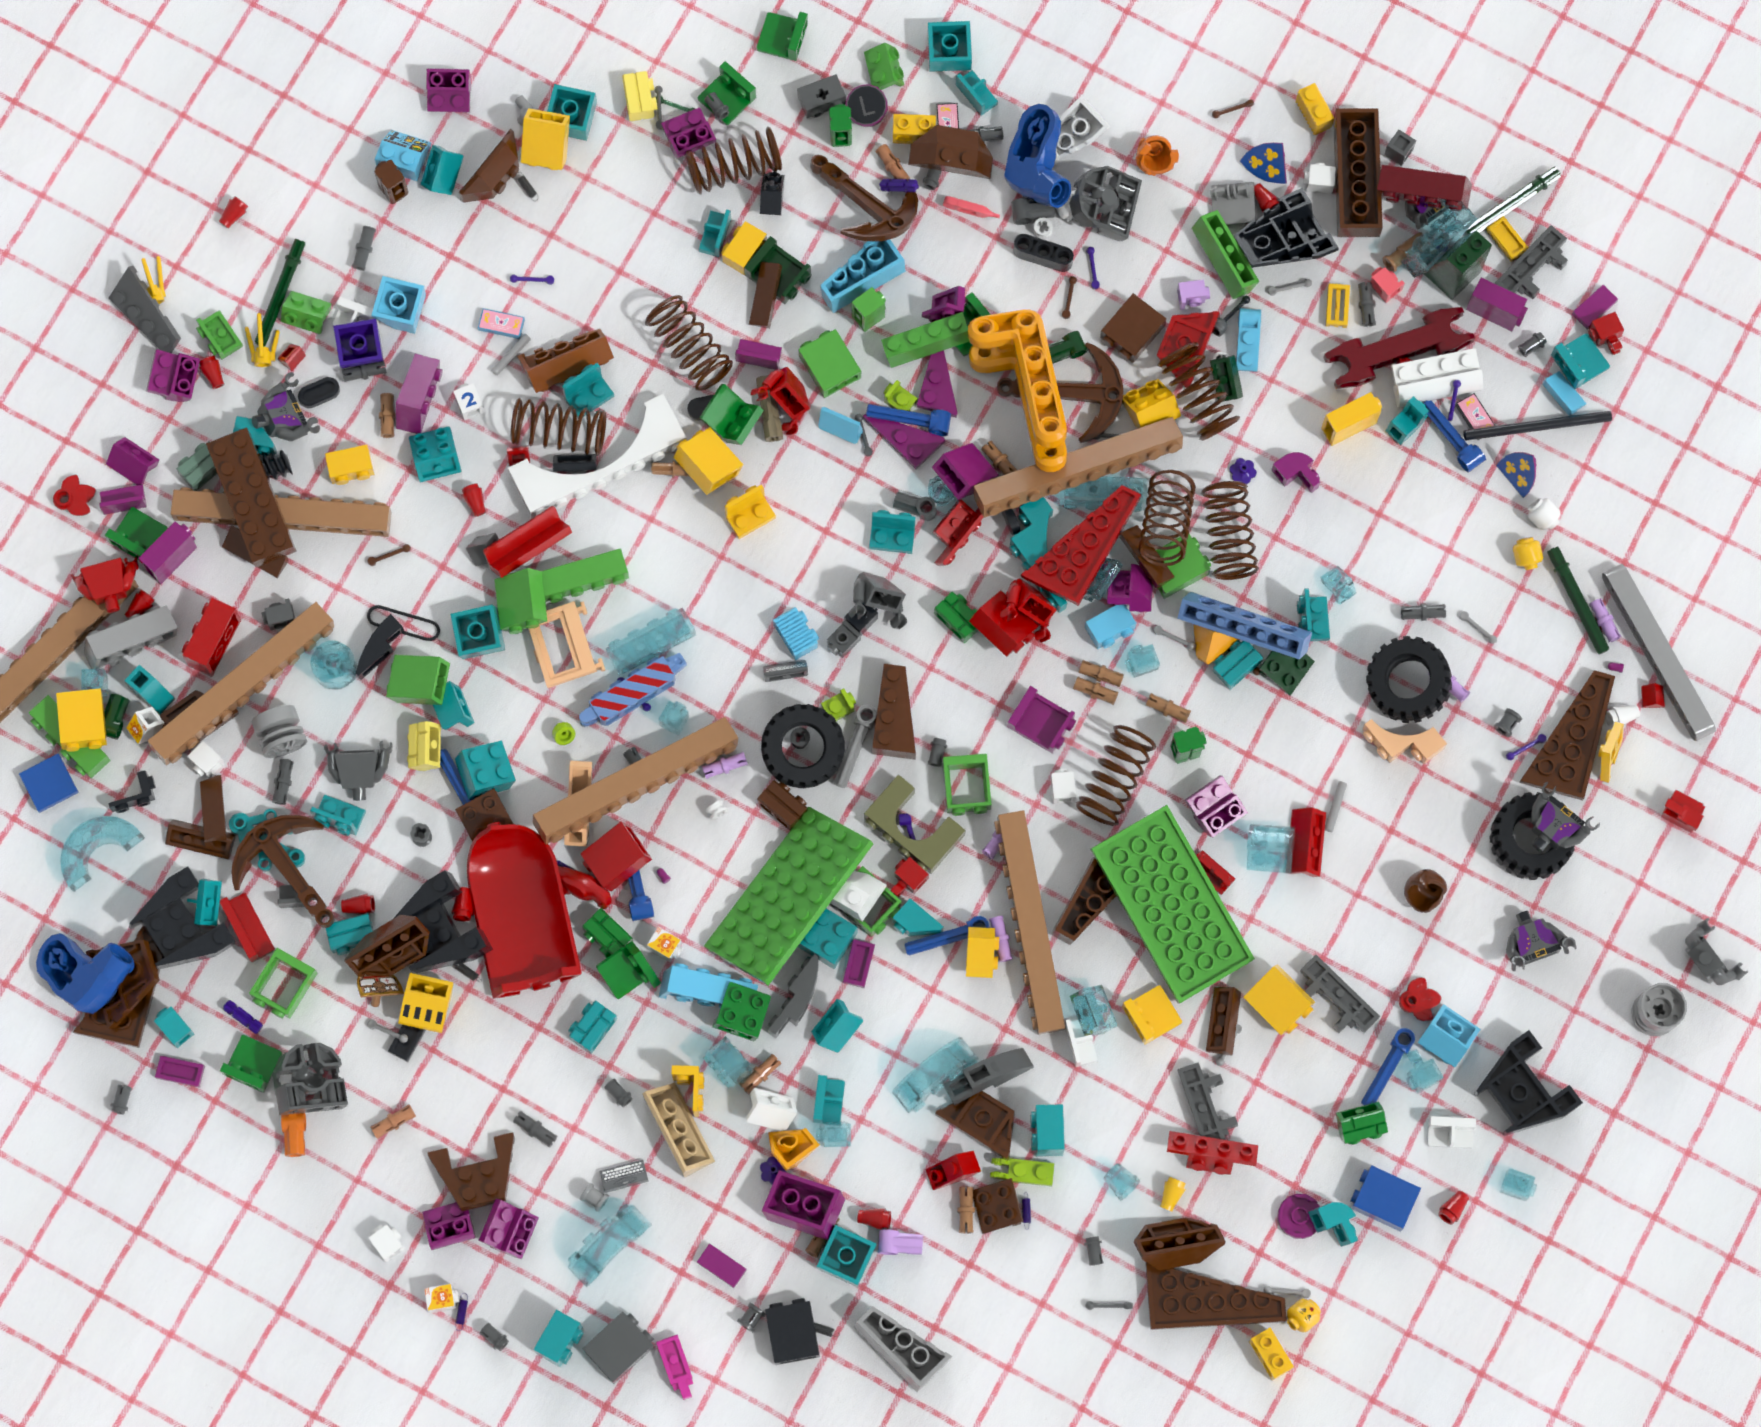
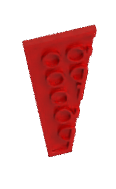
M1121 485L1103 501L1100 507L1088 514L1083 522L1076 525L1052 546L1049 552L1036 560L1031 568L1025 570L1021 574V578L1079 606L1139 503L1141 494Z

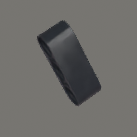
M1020 234L1014 240L1013 252L1019 259L1060 272H1066L1072 267L1074 254L1068 247L1028 234ZM1026 244L1028 248L1020 249L1018 245ZM1040 250H1045L1049 254L1046 256H1042L1038 252ZM1064 256L1067 257L1069 261L1061 262L1058 258Z

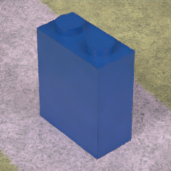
M1371 1165L1369 1170L1364 1169L1359 1179L1362 1185L1360 1190L1355 1189L1350 1202L1353 1203L1351 1209L1401 1232L1421 1188Z

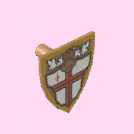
M394 975L358 976L357 988L360 997H372L371 1006L373 1007L380 1005L381 996L404 994L399 980Z

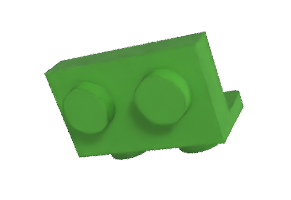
M882 43L864 52L873 86L883 90L894 84L900 87L904 85V73L899 65V52L895 47Z
M291 291L282 305L281 322L321 334L323 322L331 310L332 303Z
M220 310L203 321L200 318L196 320L198 323L196 330L202 339L205 337L210 343L207 346L214 356L218 354L221 360L243 347V344Z

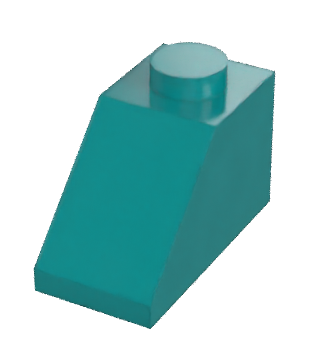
M911 898L895 914L892 920L894 923L893 927L902 935L904 933L908 936L934 935L943 932L944 929L938 921Z

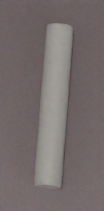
M524 334L491 371L498 376L531 338Z
M1342 781L1338 782L1325 825V831L1333 832L1347 787V783Z

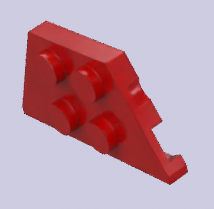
M1220 312L1172 315L1157 357L1162 360L1169 354L1192 342H1198L1199 347L1188 358L1204 355ZM1201 359L1187 363L1171 372L1177 378ZM1175 360V361H1173V362H1171V363H1169V364H1167V365H1165V366L1168 367V366H1170L1171 364H1173L1174 362H1176L1177 360ZM1195 376L1181 383L1187 388L1192 385Z

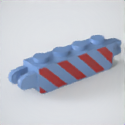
M680 653L666 659L664 656L659 659L655 657L648 661L647 666L640 670L638 668L630 672L625 680L615 681L609 686L610 689L603 693L600 691L591 697L589 701L590 707L586 708L579 715L580 724L582 727L588 728V726L590 727V725L599 721L601 725L609 726L640 707L643 703L653 699L674 686L675 675L687 666L685 659Z

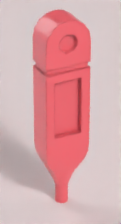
M945 196L943 206L981 218H1000L999 214L990 211L983 205Z

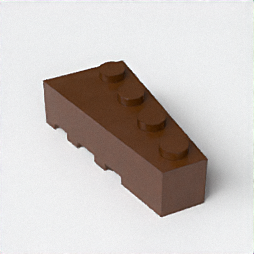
M884 664L872 746V754L916 760L906 666Z
M1095 857L1091 859L1051 932V935L1069 945L1082 934L1116 897Z

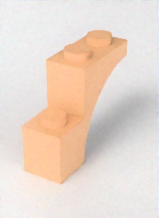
M1371 719L1364 724L1362 729L1366 740L1369 743L1373 742L1378 748L1377 752L1384 760L1387 759L1389 763L1411 748L1413 757L1425 764L1444 750L1447 745L1446 741L1434 727L1416 735H1398L1384 730Z
M570 760L568 796L592 785V762ZM589 823L583 825L582 829L578 832H570L564 835V845L586 847Z

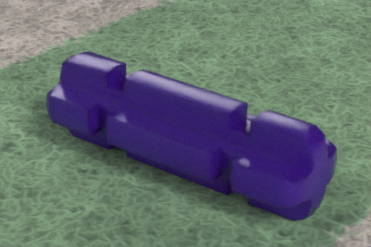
M882 179L879 183L881 191L916 192L919 188L917 180Z
M228 1000L223 1006L225 1012L229 1015L232 1014L233 1018L245 1027H249V1030L257 1034L262 1029L263 1025L257 1019L254 1020L253 1016L241 1007H237V1004L233 1001Z

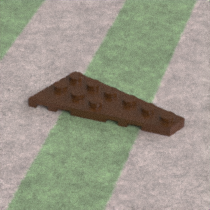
M1596 670L1593 671L1519 783L1542 789L1544 783L1548 782L1545 787L1547 791H1553L1556 786L1555 793L1584 800L1615 680L1614 675Z
M142 926L134 941H148L154 962L157 963L163 958ZM156 985L115 1029L107 1027L103 1010L121 999L118 989L111 1001L94 1014L85 1013L84 1018L79 1026L77 1025L73 1033L139 1048Z
M1145 1262L1150 1330L1287 1321L1285 1298L1227 1284L1193 1273L1175 1270L1174 1268L1157 1270Z

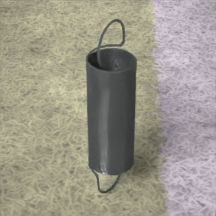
M524 175L517 179L530 198L537 194Z
M463 963L456 965L455 969L472 981L479 978L477 977L479 974Z
M814 1323L817 1333L829 1337L833 1336V1328Z

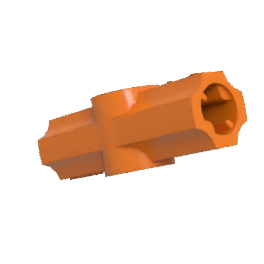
M305 1113L281 1115L285 1156H304Z

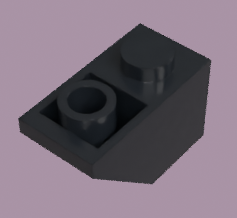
M777 172L764 174L760 195V214L781 215L785 175H780Z

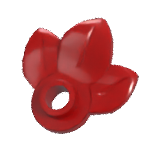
M72 475L64 479L61 489L55 492L53 503L60 510H68L75 516H84L91 512L87 503L94 497L96 489L89 485H79L78 475ZM63 497H67L68 501L62 503L61 499Z
M1417 978L1412 980L1408 984L1407 991L1401 994L1399 1005L1403 1011L1413 1013L1418 1020L1430 1021L1433 1020L1431 1009L1436 1007L1442 998L1437 991L1427 989L1425 978ZM1408 998H1411L1414 1004H1410Z

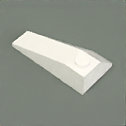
M1081 96L1059 117L1061 120V132L1056 146L1055 162L1095 142L1110 127L1102 116Z
M853 871L830 903L863 922L887 885L867 873Z

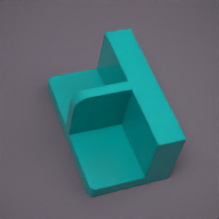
M973 70L964 76L960 73L956 75L955 85L981 116L998 104V100L986 87V80H980Z
M432 145L420 185L432 192L452 195L464 156L460 153L447 151L440 146Z
M726 209L725 214L710 211L708 221L704 224V234L699 252L720 257L731 222V210Z
M451 681L447 682L442 705H433L442 729L447 730L459 722L466 727L471 726L475 722L461 687Z
M201 879L199 880L197 899L187 898V902L196 903L194 924L217 926L222 881Z
M836 999L811 1032L819 1046L838 1053L863 1023V1019L858 1015L850 1013L844 1001Z
M818 1075L813 1123L840 1125L845 1081L827 1079L825 1075Z

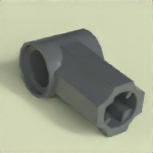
M1019 198L1011 202L1013 220L1016 225H1025L1043 217H1055L1054 207L1039 204L1035 200L1030 201L1028 198Z
M898 490L894 499V509L919 516L924 521H930L935 518L937 509L932 498L921 497ZM924 505L932 506L930 512L924 513L921 511Z

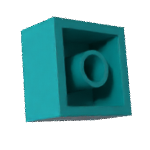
M970 21L928 22L929 72L971 70Z
M554 84L547 112L569 115L568 137L587 141L597 105L596 93Z
M493 604L450 614L458 656L460 658L468 659L505 650L503 634L499 624L498 609Z
M502 740L461 750L455 758L468 799L479 797L493 788L496 792L509 790L516 781Z
M826 908L798 945V948L811 956L816 954L819 961L835 969L858 933V927Z
M1063 1104L1036 1105L1035 1111H1031L1030 1127L1035 1128V1134H1032L1031 1151H1036V1157L1063 1156L1065 1150Z
M835 1225L816 1269L858 1288L877 1244Z
M556 1309L533 1350L537 1355L558 1367H561L563 1363L566 1365L573 1354L571 1352L574 1343L578 1345L584 1335L581 1323Z

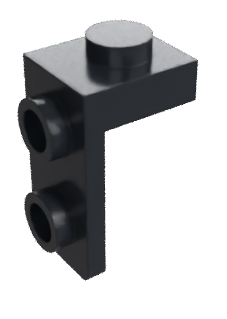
M146 770L137 772L142 793L108 803L111 811L123 813L128 811L129 807L149 805L150 801L155 800L153 789L156 788L153 776H149Z

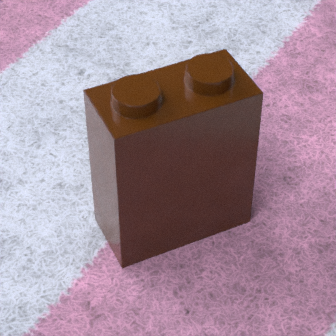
M1133 293L1101 330L1100 338L1104 345L1117 350L1122 359L1130 360L1134 363L1165 327L1167 318Z

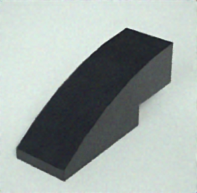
M392 614L378 626L364 647L356 669V674L360 680L394 652L389 644L404 632L402 625Z

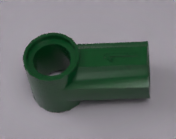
M1079 331L1070 332L1062 337L1061 340L1048 345L1052 364L1069 357L1070 359L1078 358L1088 351Z
M111 694L104 711L106 737L118 740L121 735L123 718L130 702L128 698L122 695Z

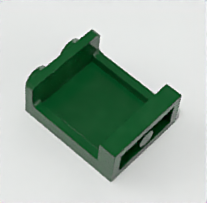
M771 236L744 267L745 276L757 284L761 262L781 264L782 271L776 298L784 304L789 299L792 301L798 294V288L801 284L805 285L812 276L811 266L808 263L806 265L802 264L777 245V240Z

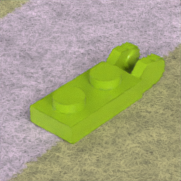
M992 1158L991 1163L996 1166H1009L1008 1174L998 1171L990 1172V1178L1001 1180L1012 1178L1013 1183L1052 1187L1055 1163L1011 1158L1008 1161L1002 1158Z

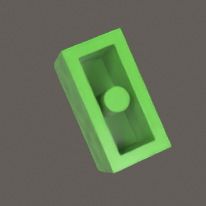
M873 287L852 301V317L864 332L885 318L886 299L880 291L876 292Z

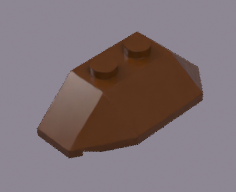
M936 125L911 144L908 165L991 179L993 156L978 132Z
M512 129L507 132L474 175L458 192L462 202L493 199L497 194H501L504 191L506 182L510 177L514 178L517 175L519 161L515 134Z
M399 915L365 935L345 958V962L357 976H392L426 956L430 932L416 916Z
M1181 1218L1145 1225L1134 1239V1244L1142 1260L1157 1270L1201 1263L1225 1245L1226 1242L1217 1224L1211 1223L1209 1225L1203 1221L1191 1218Z

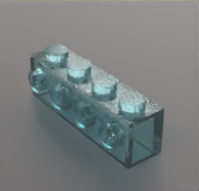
M1449 208L1443 212L1444 217L1441 220H1436L1430 226L1432 230L1421 235L1418 238L1419 243L1416 246L1413 245L1405 252L1406 257L1401 263L1414 278L1426 273L1477 220L1469 208L1461 209V212L1451 211Z
M1101 476L1095 481H1088L1075 488H1066L1060 491L1059 506H1064L1066 509H1075L1079 506L1086 507L1088 510H1096L1103 504L1105 499L1123 485L1141 494V499L1133 511L1140 512L1146 508L1148 478Z
M683 607L679 610L675 608L667 612L664 618L660 620L656 618L648 622L647 627L641 630H632L627 634L628 637L610 642L606 652L620 676L696 636V632Z

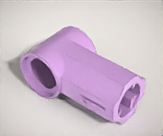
M879 1230L878 1254L898 1255V1253L922 1255L923 1235L899 1233L896 1230Z

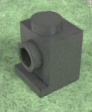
M289 598L285 599V604L280 602L273 603L268 608H264V612H261L264 625L268 624L271 631L284 628L295 619L292 603Z
M844 620L842 625L827 639V647L834 655L837 656L839 654L844 658L861 640V634ZM840 636H845L847 639L846 641L841 642L838 638Z

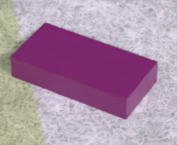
M1602 285L1575 309L1572 315L1588 329L1591 322L1600 318L1618 301V298L1605 285Z
M853 939L843 979L844 984L865 988L875 944Z
M160 1056L155 1078L200 1088L205 1065Z
M710 1243L697 1261L699 1265L732 1288H735L747 1271L745 1267Z

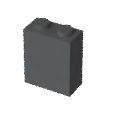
M623 1311L582 1348L613 1384L654 1348V1345L651 1343L654 1338L646 1330L641 1332L636 1326L639 1323L631 1313L626 1315Z

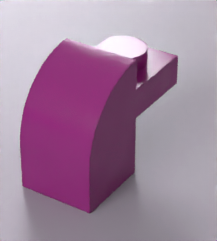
M1293 452L1286 454L1272 466L1271 471L1284 487L1297 477H1299L1311 493L1317 490L1320 485L1318 473L1314 469L1310 470L1314 460L1304 453Z

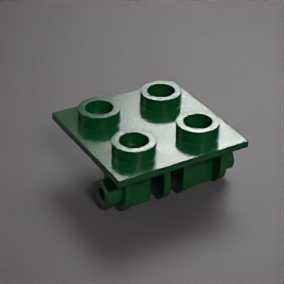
M1271 651L1259 669L1261 671L1259 674L1264 678L1268 676L1291 696L1315 661L1307 654L1300 659H1296Z

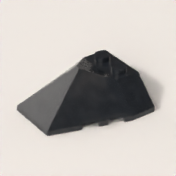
M1303 188L1281 197L1278 200V204L1271 209L1267 208L1264 211V215L1256 221L1252 220L1234 235L1236 242L1252 268L1318 259L1339 250L1330 232L1325 234L1313 215L1312 203Z

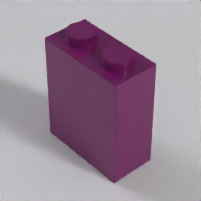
M1481 277L1466 310L1512 332L1515 325L1520 327L1528 310L1525 304L1528 299Z
M973 443L944 453L932 466V469L958 500L974 494V485L999 476Z
M175 521L138 559L145 571L162 584L197 548L194 542L196 538L185 524L180 526Z

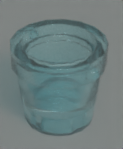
M939 476L929 480L928 495L934 500L935 505L943 507L948 505L951 500H954L955 495Z
M1119 1163L1114 1165L1103 1178L1120 1201L1125 1199L1140 1182L1136 1175H1133Z

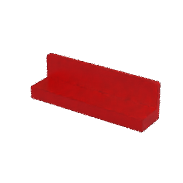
M551 506L485 548L483 553L491 571L503 578L570 535L572 530L568 524L560 520L556 508Z

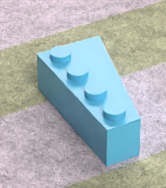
M890 239L885 241H867L856 255L853 254L842 268H838L820 285L822 298L832 313L852 303L853 300L871 287L876 289L906 272L905 261Z
M676 963L675 966L672 965L663 972L658 998L666 999L667 995L676 996L677 1001L692 1002L694 999L697 1000L699 1005L715 1006L716 1003L719 1004L718 1008H721L729 982L756 991L758 985L752 984L750 979L739 978V980L731 979V975L718 973L717 976L709 974L710 971L697 968L695 971L688 969L687 965Z

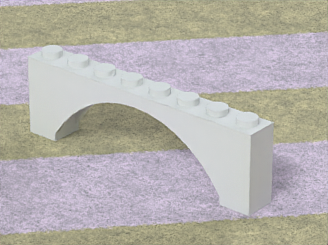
M664 394L644 403L645 416L636 439L620 458L602 469L585 474H560L532 465L528 459L509 467V474L531 518H534L551 506L562 508L568 504V501L574 498H583L588 494V491L593 489L599 490L613 479L620 480L626 476V473L632 470L639 471L647 463L660 461L666 454L672 451L675 453L677 445L685 440L686 436Z

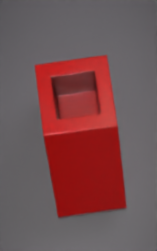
M974 1151L955 1154L925 1169L933 1190L957 1183L981 1172Z

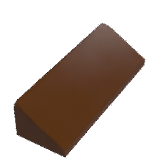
M761 262L749 325L770 329L782 271L781 264Z
M1138 525L1121 532L1119 538L1156 589L1175 578L1167 566L1149 563L1140 555L1138 547L1142 538L1140 536L1141 529ZM1146 543L1143 545L1145 552L1152 556L1160 557L1154 548ZM1151 559L1155 562L1164 563V561Z
M231 526L222 548L254 565L240 530ZM284 556L258 568L278 579L289 560L287 556Z
M217 775L200 782L204 842L227 840L222 777Z
M173 819L168 824L165 844L229 860L236 834L226 832L227 840L204 842L203 826Z
M1214 987L1206 1052L1233 1055L1241 992L1235 987Z

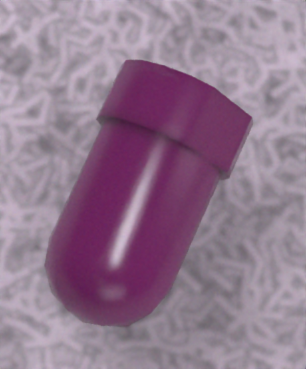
M1613 662L1608 664L1609 670L1623 672L1624 664Z
M663 868L657 869L656 873L663 884L670 881V876L667 875Z

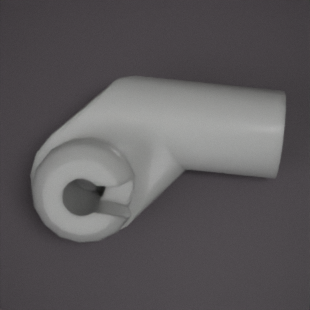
M521 95L515 100V103L521 109L517 121L523 126V119L528 108L533 109V107Z

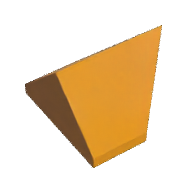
M1193 624L1196 657L1207 665L1227 651L1236 641L1240 640Z
M807 1128L768 1132L771 1153L785 1170L797 1167L820 1145Z

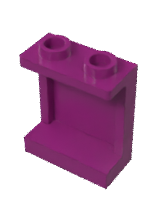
M1030 686L1010 717L1007 728L1048 752L1053 753L1055 748L1059 750L1064 743L1065 738L1063 735L1066 730L1070 732L1077 721L1074 719L1075 712L1072 710L1068 712L1039 695L1037 693L1038 690Z

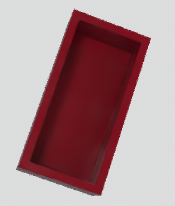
M1382 165L1377 190L1382 197L1386 198L1387 202L1398 203L1399 200H1403L1413 206L1425 203L1430 208L1440 209L1441 206H1446L1451 211L1461 212V209H1468L1472 183L1463 175Z

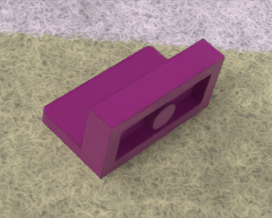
M740 339L738 349L735 352L736 362L776 370L779 366L782 347Z
M124 437L113 444L106 465L136 485H143L147 473L157 467L159 459Z
M143 485L100 492L101 503L99 505L104 515L129 511L131 507L136 509L147 507Z

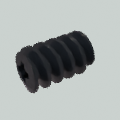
M280 450L279 457L274 452L271 453V460L266 455H263L262 464L269 481L270 475L275 480H278V473L286 477L287 470L293 475L288 456L283 450Z

